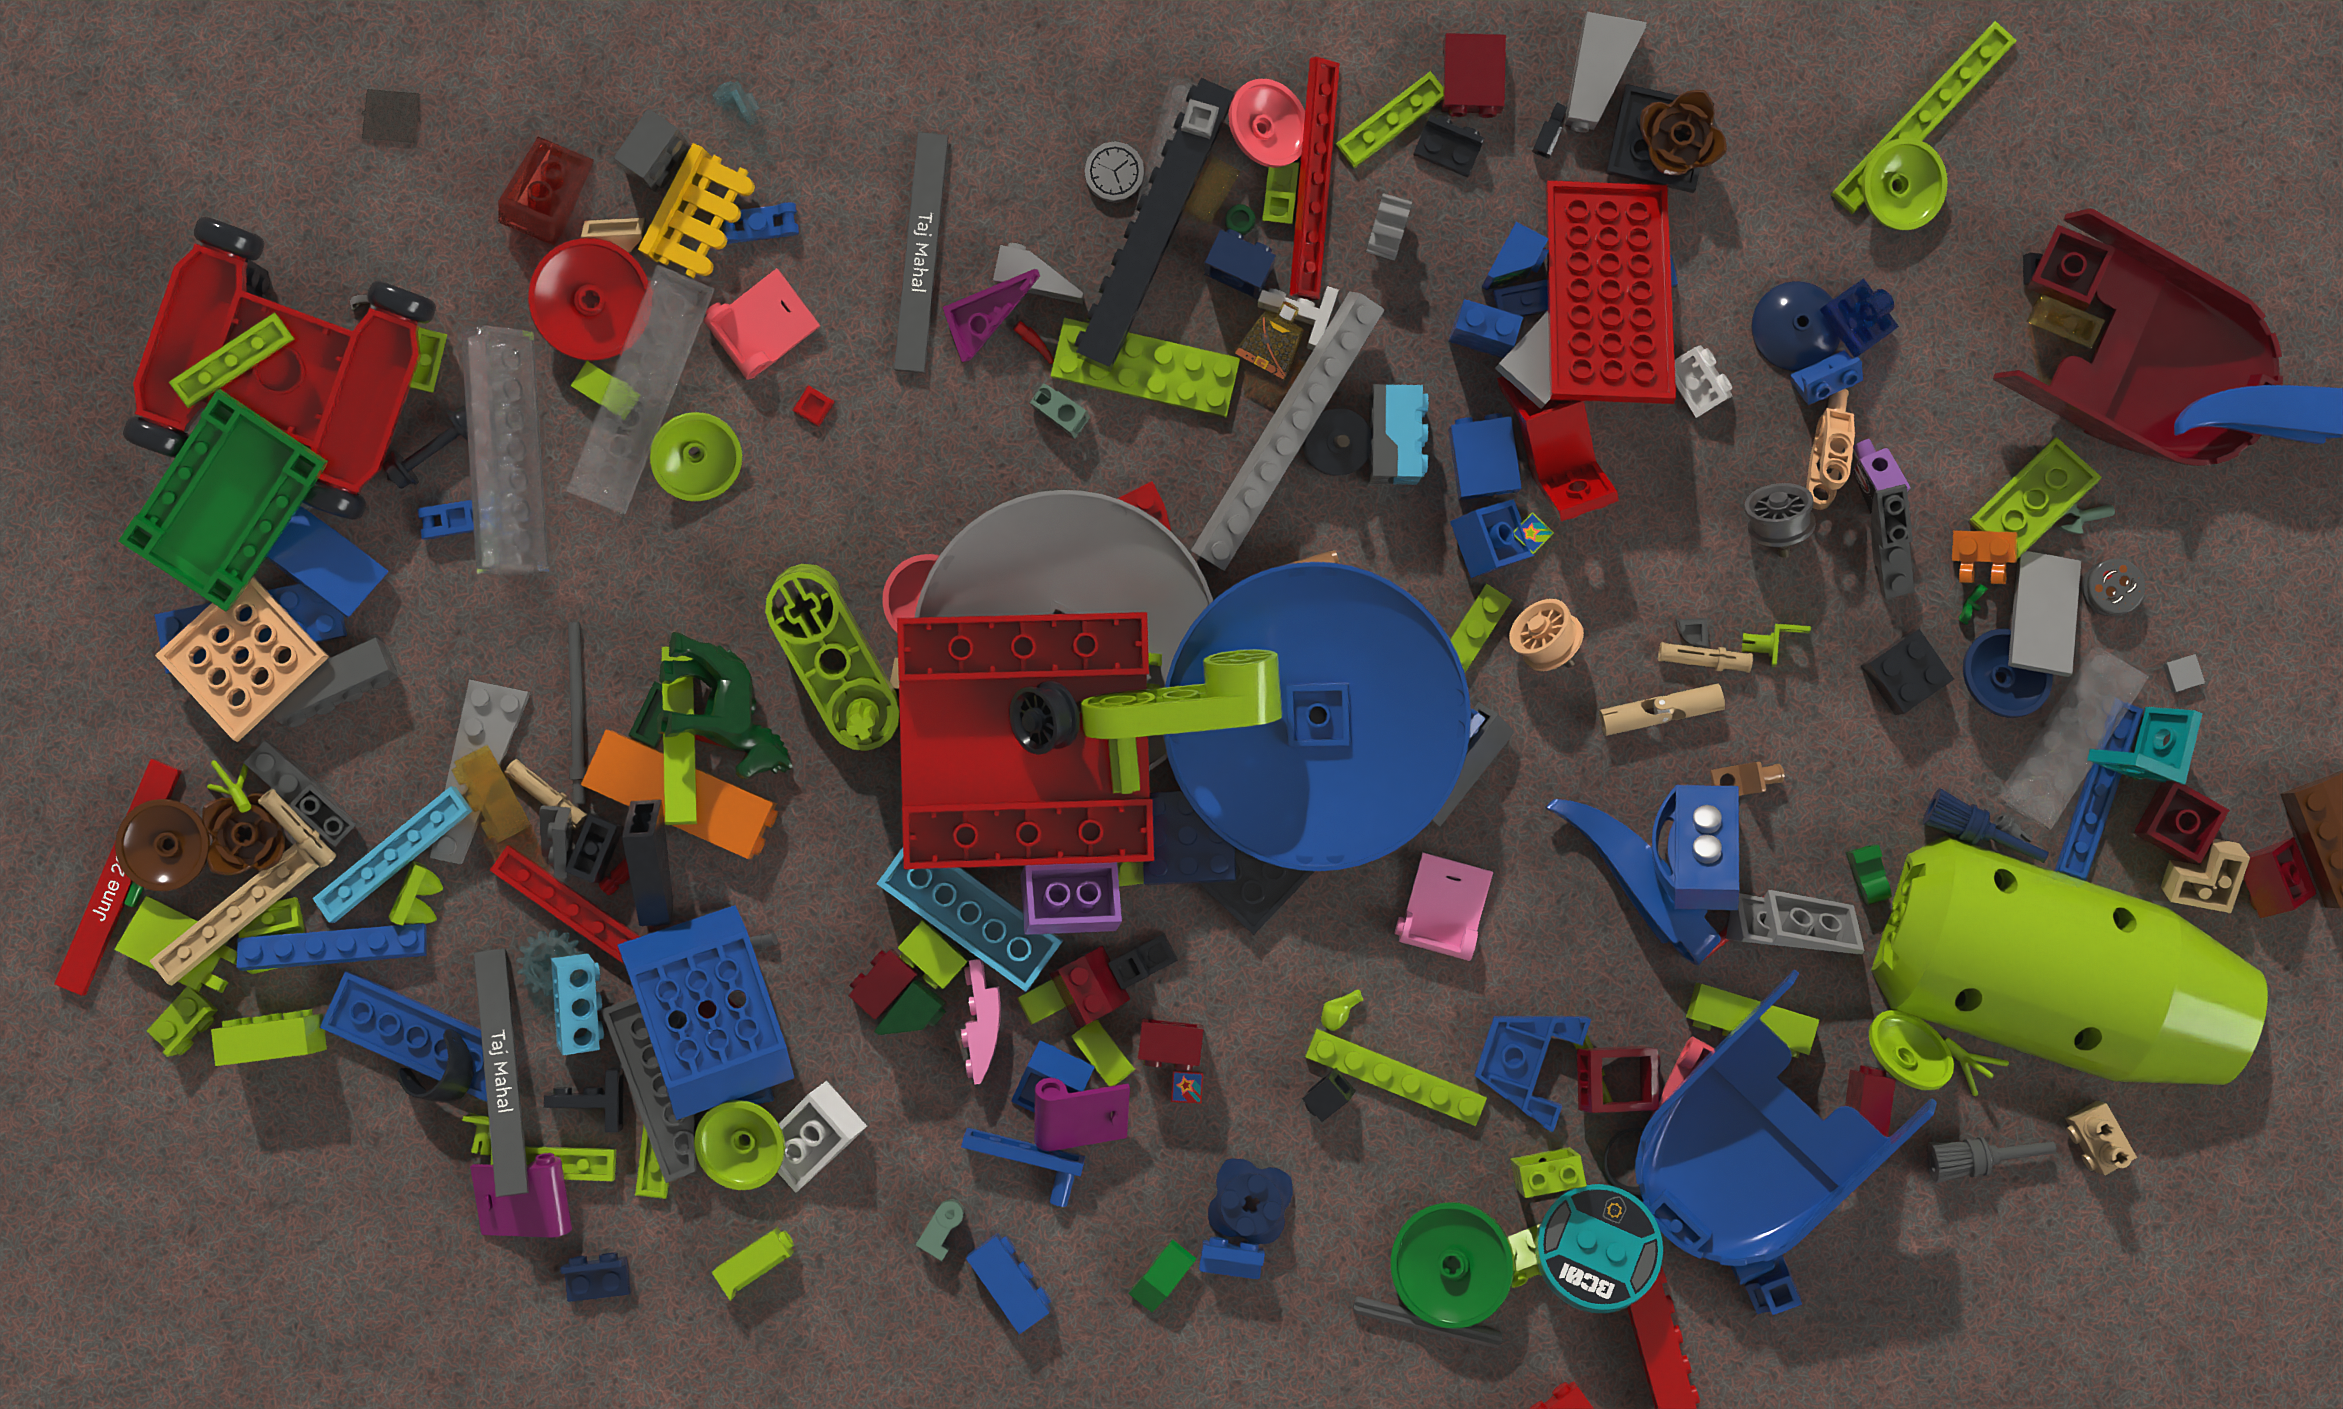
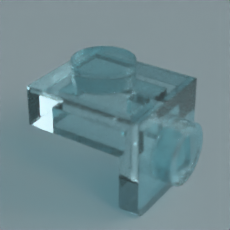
M739 80L734 83L729 81L720 85L717 91L712 94L719 107L735 99L748 125L759 120L755 111L760 108L752 92L746 95Z

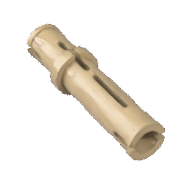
M1661 642L1658 661L1713 667L1715 671L1720 672L1723 669L1750 673L1753 654L1726 651L1724 647H1718L1715 650Z
M518 759L513 760L506 768L504 774L535 799L539 800L544 806L571 807L572 828L574 830L584 823L587 818L586 813L573 805L568 800L566 794L554 790Z
M274 789L267 791L259 799L258 803L297 841L296 846L300 850L304 849L321 868L334 860L336 853L319 838V832L311 829Z

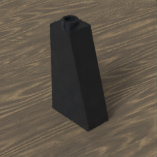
M662 800L631 801L622 840L639 926L670 925L673 912V895Z

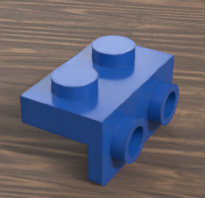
M1210 1237V1241L1203 1240L1199 1270L1207 1273L1259 1279L1261 1266L1264 1263V1248H1259V1244L1254 1242L1241 1241L1240 1245L1228 1243V1239Z

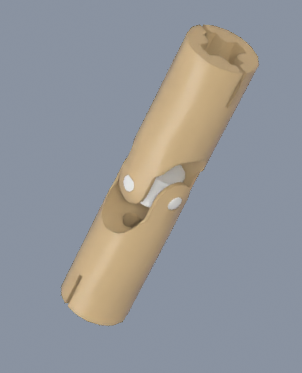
M1718 683L1673 693L1668 696H1660L1599 710V718L1605 736L1666 723L1671 720H1680L1724 710L1725 700L1721 686ZM1654 708V714H1650L1645 711L1647 709Z

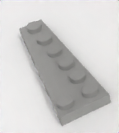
M469 680L445 790L450 786L457 787L473 811L433 843L430 858L457 864L463 863L478 826L479 818L484 811L487 798L493 783L496 781L499 768L504 756H506L510 746L509 743L515 728L518 726L530 692Z

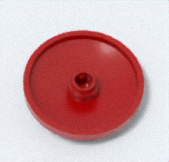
M581 238L555 247L539 262L529 283L528 308L535 328L551 347L571 358L597 361L608 359L624 352L640 338L650 318L652 295L645 272L631 254L618 245L605 240Z

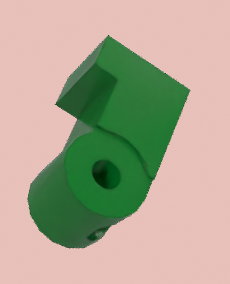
M1871 844L1845 852L1862 900L1867 906L1892 898L1891 888L1885 876L1886 872L1882 863V853L1879 844Z

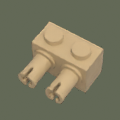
M2095 1101L2065 1118L2069 1124V1127L2066 1128L2067 1133L2075 1144H2080L2084 1151V1154L2081 1155L2082 1160L2090 1171L2094 1170L2096 1173L2107 1175L2118 1168L2129 1166L2131 1161L2137 1158L2107 1103Z

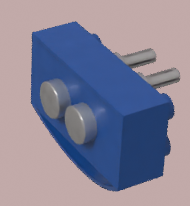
M1676 785L1659 808L1652 832V860L1661 885L1675 902V909L1738 910L1739 786ZM1667 820L1673 821L1667 846L1669 865L1673 873L1671 876H1668L1663 869L1658 852L1661 830Z

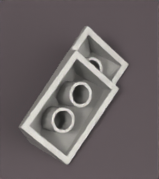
M1768 890L1764 898L1739 893L1738 910H1730L1726 939L1853 954H1863L1865 951L1854 905Z

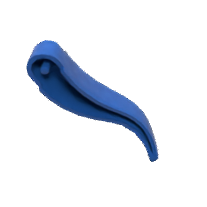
M2262 385L2225 390L2200 398L2188 405L2174 423V435L2177 436L2185 433L2191 428L2220 427L2306 443L2323 444L2326 442V438H2343V388Z
M1553 799L1545 807L1546 810L1569 822L1592 843L1638 913L1661 943L1669 941L1684 958L1696 966H1699L1719 944L1721 937L1704 918L1708 912L1707 909H1675V902L1664 890L1655 872L1652 860V847L1639 835L1608 814L1585 804ZM1659 856L1663 869L1668 876H1671L1673 874L1671 868Z

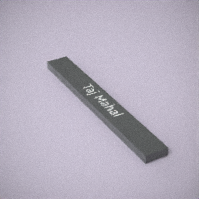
M918 132L894 364L895 371L925 374L949 139L948 135Z
M505 948L474 952L495 1193L497 1198L529 1193L507 951Z

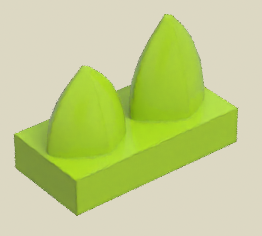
M412 860L388 916L391 922L403 926L404 923L428 924L437 920L432 909L425 902L415 897L416 895H433L443 890L439 878L428 870L425 865Z

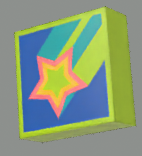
M1533 512L1521 523L1532 554L1554 534ZM1517 527L1513 531L1514 537L1525 546Z

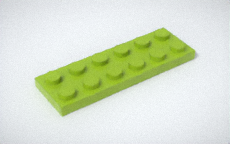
M1064 318L1051 378L1227 418L1240 358L1128 333L1111 372H1108L1077 358V348L1074 347L1076 338L1080 331L1086 332L1089 323Z

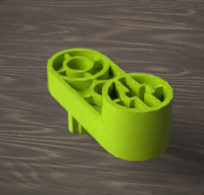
M799 564L789 567L777 577L766 598L765 613L772 631L830 733L837 741L852 750L868 751L881 747L892 738L899 723L900 705L892 684L845 603L839 583L831 573L817 565ZM806 579H812L824 587L823 591L816 584L810 586ZM790 580H793L804 601L810 598L813 599L810 612L819 627L814 625L805 607L799 610L795 607L799 596ZM779 588L786 599L784 609L781 611L778 610L776 604L777 590ZM829 596L833 603V614L830 619H828L822 609L824 599ZM785 618H787L792 624H796L797 622H799L802 628H797L787 623ZM831 648L840 650L845 655L846 665L839 670L826 668L821 661V654L825 650Z
M1255 649L1221 652L1204 658L1205 684L1113 692L1084 699L1081 703L1084 734L1091 738L1108 739L1113 793L1122 792V794H1130L1132 791H1140L1136 737L1262 725L1280 719L1282 717L1278 654L1274 651Z

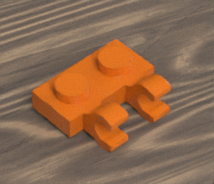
M1953 530L1952 561H1961L1959 582H1975V562H1993L1991 584H2006L2007 562L2016 563L2018 532Z

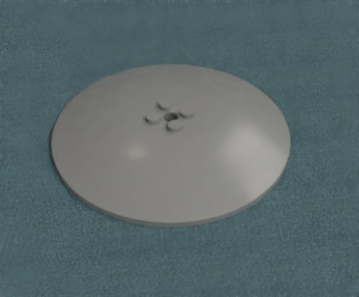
M1053 490L1028 494L1004 502L979 516L956 535L940 554L928 574L918 600L915 618L1147 612L1148 653L1162 654V666L1149 665V674L1146 675L1147 683L1160 684V688H1164L1171 662L1180 642L1197 617L1213 602V598L1194 558L1178 538L1157 519L1129 503L1100 493L1082 490ZM1164 735L1148 736L1149 771L1168 757Z

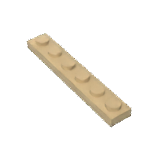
M295 843L283 853L277 865L268 870L260 871L150 960L151 964L164 981L172 986L316 870L319 864L304 849L300 850Z

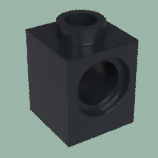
M1335 1068L1313 1085L1302 1100L1305 1102L1307 1110L1323 1122L1349 1102L1356 1090L1339 1070Z

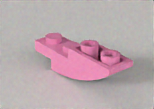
M980 958L969 960V966L964 967L966 984L972 985L974 997H969L971 1015H977V1020L965 1023L966 1029L961 1030L963 1047H969L970 1059L966 1060L967 1076L974 1079V1085L981 1084L990 1067L996 1050L1001 1020L999 986L987 988L984 963Z

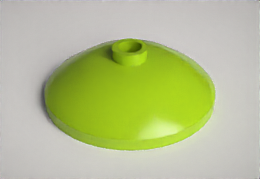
M1900 138L1883 144L1872 154L1863 173L1862 193L1869 212L1879 223L1895 230H1911L1927 224L1939 212L1946 197L1948 181L1945 165L1939 154L1930 145L1921 140ZM1893 181L1897 183L1896 191L1892 188Z
M686 413L669 420L657 432L650 448V464L655 479L669 494L687 501H705L724 493L734 483L742 465V450L735 432L720 418L706 413ZM698 447L700 450L696 455H692L689 453L690 448Z
M1898 1010L1882 1012L1873 1020L1869 1028V1041L1872 1051L1879 1064L1893 1078L1909 1087L1920 1090H1936L1943 1087L1950 1080L1954 1070L1952 1054L1943 1038L1928 1023L1918 1017Z
M732 1100L713 1107L703 1116L695 1132V1153L702 1169L715 1182L730 1189L751 1190L766 1184L775 1176L784 1160L785 1140L779 1124L768 1111L752 1102ZM742 1134L748 1135L750 1142H745Z

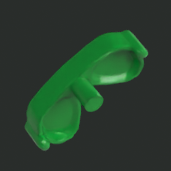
M1979 584L1971 595L1967 597L1959 616L1960 622L1968 625V621L1972 616V610H1980L1981 606L1976 604L1975 601L1988 590L1987 587Z

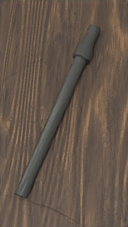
M569 622L568 646L572 767L569 768V779L573 780V804H586L585 787L581 785L588 767H585L580 622Z

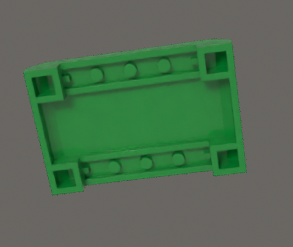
M219 389L201 413V419L149 499L139 514L134 516L118 542L226 612L243 593L324 471L328 461Z

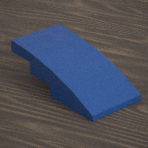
M302 506L298 508L266 557V559L294 581L301 583L322 601L325 600L346 618L353 614L388 574V570Z

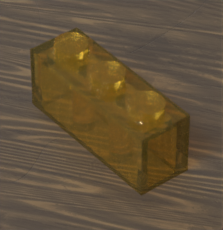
M488 744L454 760L456 767L451 769L460 786L466 783L471 793L466 798L474 813L480 810L486 821L482 822L481 825L489 840L495 837L499 843L532 826Z

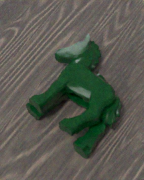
M673 632L669 642V656L676 658L686 656L693 660H664L660 665L659 682L670 684L677 678L696 677L710 687L704 715L663 710L657 717V732L665 734V738L689 732L693 735L704 736L727 748L745 752L742 761L736 766V775L741 779H748L755 774L767 771L777 774L779 770L783 773L791 770L792 763L788 757V749L784 747L785 743L780 740L781 737L777 734H772V730L769 728H762L761 725L752 723L751 716L755 712L756 700L752 697V676L744 661L730 649L726 651L720 645L715 646L711 643L699 642L679 632Z

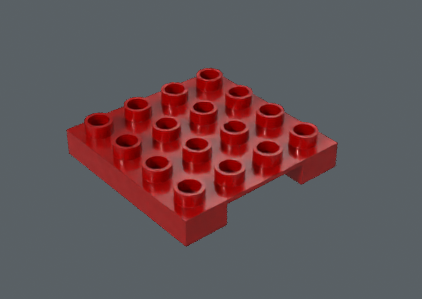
M1147 612L897 618L904 869L1154 861L1153 801L1150 798L1148 736L1136 737L1140 791H1132L1130 794H1122V792L1113 793L1108 739L1087 737L1083 730L1082 713L1079 714V731L1074 742L1067 747L1061 749L1054 748L1050 752L1041 755L1032 754L1020 745L1013 733L1009 716L1011 700L1018 690L1029 686L1036 687L1038 684L1046 681H1055L1062 684L1071 693L1075 702H1082L1084 699L1100 694L1147 689L1146 675L1149 674Z

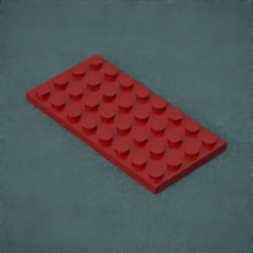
M1547 181L1545 189L1546 236L1548 238L1547 249L1549 250L1547 254L1550 400L1674 404L1676 400L1667 185Z

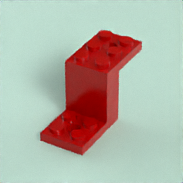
M1504 376L1497 378L1501 392L1519 418L1532 478L1560 521L1574 519L1581 514L1604 508L1609 504L1619 501L1617 490L1596 461L1584 401L1549 400L1540 409Z

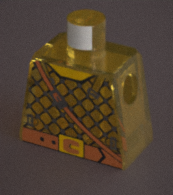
M1283 301L1277 314L1266 310L1236 348L1234 354L1285 380L1292 370L1304 331L1302 327L1293 323L1299 308Z

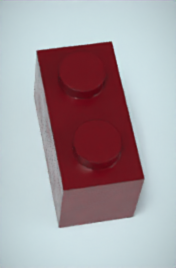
M890 949L887 953L881 950L870 962L874 966L866 976L861 972L849 985L853 990L848 996L874 1020L884 1013L919 974L914 968L906 964L893 949Z

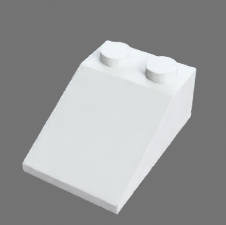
M827 1081L810 1092L779 1123L785 1140V1155L782 1165L778 1170L779 1175L795 1193L798 1192L867 1127Z

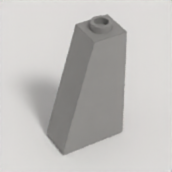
M1592 12L1586 13L1582 22L1564 125L1571 126V129L1576 132H1589V129H1595L1646 28L1647 22Z

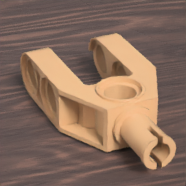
M1847 389L1829 396L1828 408L1820 416L1809 461L1806 489L1811 492L1814 503L1813 508L1817 510L1826 509L1835 499L1837 489H1840L1845 484L1850 475L1855 427L1854 414L1846 412L1847 397L1849 395ZM1818 462H1820V471L1817 468ZM1831 468L1832 472L1827 474L1826 470ZM1839 472L1842 475L1841 480H1838ZM1816 488L1825 490L1828 494V499H1817L1813 494V490Z

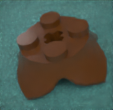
M1705 90L1687 91L1679 95L1670 104L1654 102L1642 110L1640 131L1648 146L1651 162L1663 174H1685L1692 168L1713 164L1727 152L1724 134L1713 125L1715 115L1714 104ZM1679 131L1685 133L1684 138L1687 141L1679 142L1674 134L1677 135Z
M254 793L249 795L247 799L251 804V809L244 813L239 811L233 798H220L203 806L202 822L213 839L207 854L211 872L222 875H235L251 868L258 871L268 870L279 863L285 847L283 827L258 803L264 794ZM244 829L252 830L251 840H244L246 836L243 833Z

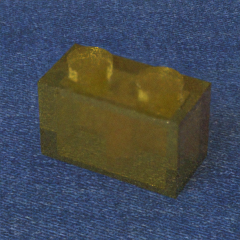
M2039 294L2026 322L2092 348L2105 320Z

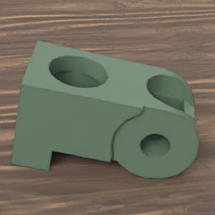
M1044 383L1029 402L1033 408L1063 429L1073 439L1077 437L1090 419L1085 409Z
M955 1199L943 1201L922 1233L916 1246L942 1261L950 1248L943 1244L950 1230L958 1226L964 1217L963 1205Z

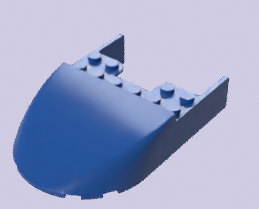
M1795 969L1673 1091L1653 1114L1640 1138L1635 1164L1636 1182L1639 1185L1643 1204L1654 1216L1660 1231L1685 1252L1700 1259L1703 1257L1720 1262V1265L1746 1266L1748 1263L1764 1260L1766 1262L1791 1250L1926 1123L1935 1112L1937 1102L1931 1098L1892 1136L1886 1137L1856 1109L1849 1106L1838 1107L1825 1120H1822L1777 1077L1791 1062V1050L1760 1017L1794 984L1799 975Z

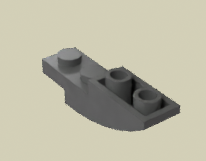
M1902 484L1875 491L1872 503L1871 536L1873 561L1878 567L1881 594L1885 599L1915 592L1909 545L1910 542H1913L1908 492L1907 486Z
M267 739L243 762L290 803L289 806L334 847L357 824L344 808L296 761L286 757Z

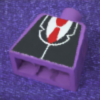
M1870 439L1863 440L1853 446L1859 460L1852 471L1871 515L1875 491L1902 484L1907 486V492L1910 490L1906 478L1888 448L1876 452Z

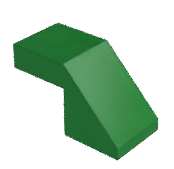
M1172 1239L1158 1254L1148 1271L1136 1282L1128 1294L1153 1313L1168 1297L1197 1258Z

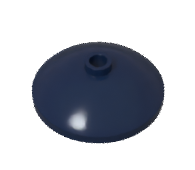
M1786 282L1772 288L1758 302L1752 317V336L1759 352L1771 364L1784 370L1799 371L1830 357L1835 352L1842 335V318L1833 298L1820 287L1807 282ZM1797 318L1805 319L1806 326L1800 327L1797 324Z
M2011 629L1991 630L1974 640L1966 651L1963 660V677L1967 689L1980 706L1995 715L2006 718L2026 716L2040 708L2047 700L2052 688L2053 674L2008 666ZM1996 675L2001 677L2002 683L1996 680Z

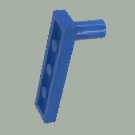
M971 1128L966 1129L961 1148L1056 1170L1057 1173L1050 1203L1060 1207L1068 1206L1074 1176H1081L1086 1157L1062 1150L1044 1151L1033 1143Z

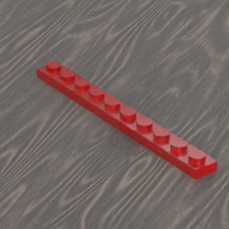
M510 845L505 847L490 869L492 873L621 963L623 961L617 945L641 937ZM728 998V1003L730 1004V1006H732L733 1008H741L740 1005H738L733 1000ZM704 1001L699 1005L698 1013L703 1018H712L716 1014V1006L710 1001Z

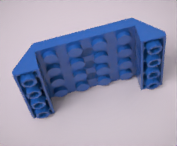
M736 905L617 945L626 973L629 975L676 1120L794 1079L787 1047L748 932ZM740 991L745 995L746 1002L743 1007L733 1008L730 1006L728 996L731 992ZM710 1001L716 1006V1014L712 1018H703L698 1013V1007L702 1002ZM680 1011L686 1016L684 1027L675 1029L669 1025L668 1017L672 1012Z

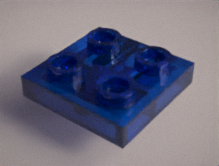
M1864 278L1819 309L1854 358L1864 353L1899 327L1890 315L1895 305L1892 296L1884 289L1873 291Z

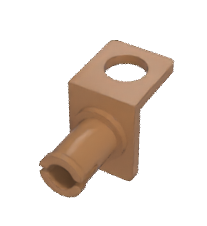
M1761 762L1741 764L1710 771L1712 786H1721L1720 779L1722 775L1728 774L1733 778V786H1739V796L1765 792V785L1782 783L1785 777L1784 770L1780 764L1762 767Z

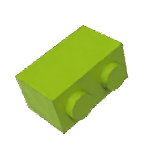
M922 920L898 947L903 952L900 958L911 968L917 965L925 972L922 978L935 989L938 985L944 989L969 962L967 957L926 920Z

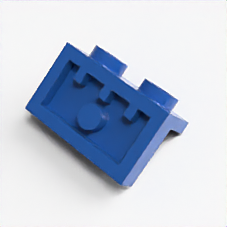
M1843 350L1791 374V383L1805 402L1810 405L1863 381L1862 361L1859 357L1852 359Z

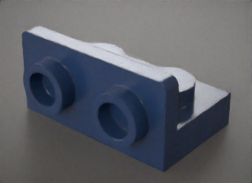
M617 1252L600 1254L599 1260L587 1261V1256L572 1257L568 1259L569 1263L560 1267L561 1274H565L568 1302L622 1296L631 1293L627 1256L618 1257Z

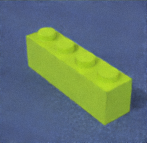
M1696 982L1686 1018L1694 1020L1692 1026L1708 1031L1711 1030L1712 1026L1723 1029L1722 1035L1728 1036L1761 1002ZM1772 1005L1760 1019L1788 1045L1792 1057L1799 1058L1800 1053L1810 1055L1819 1019Z

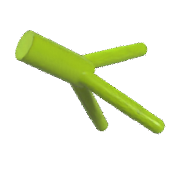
M213 760L211 762L212 767L228 788L214 784H208L207 788L231 795L240 812L249 811L251 804L242 790L249 767L243 763L237 784H234L217 761Z
M1948 1036L1944 1039L1952 1056L1960 1061L1973 1096H1978V1091L1968 1064L1990 1079L1993 1078V1073L1976 1061L2001 1066L2009 1065L2007 1060L1968 1053Z

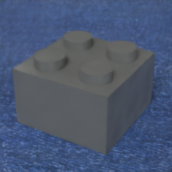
M648 108L613 158L626 174L653 192H656L658 187L663 188L668 183L671 177L670 170L674 164H679L684 160L688 153L687 146L689 143L677 127Z

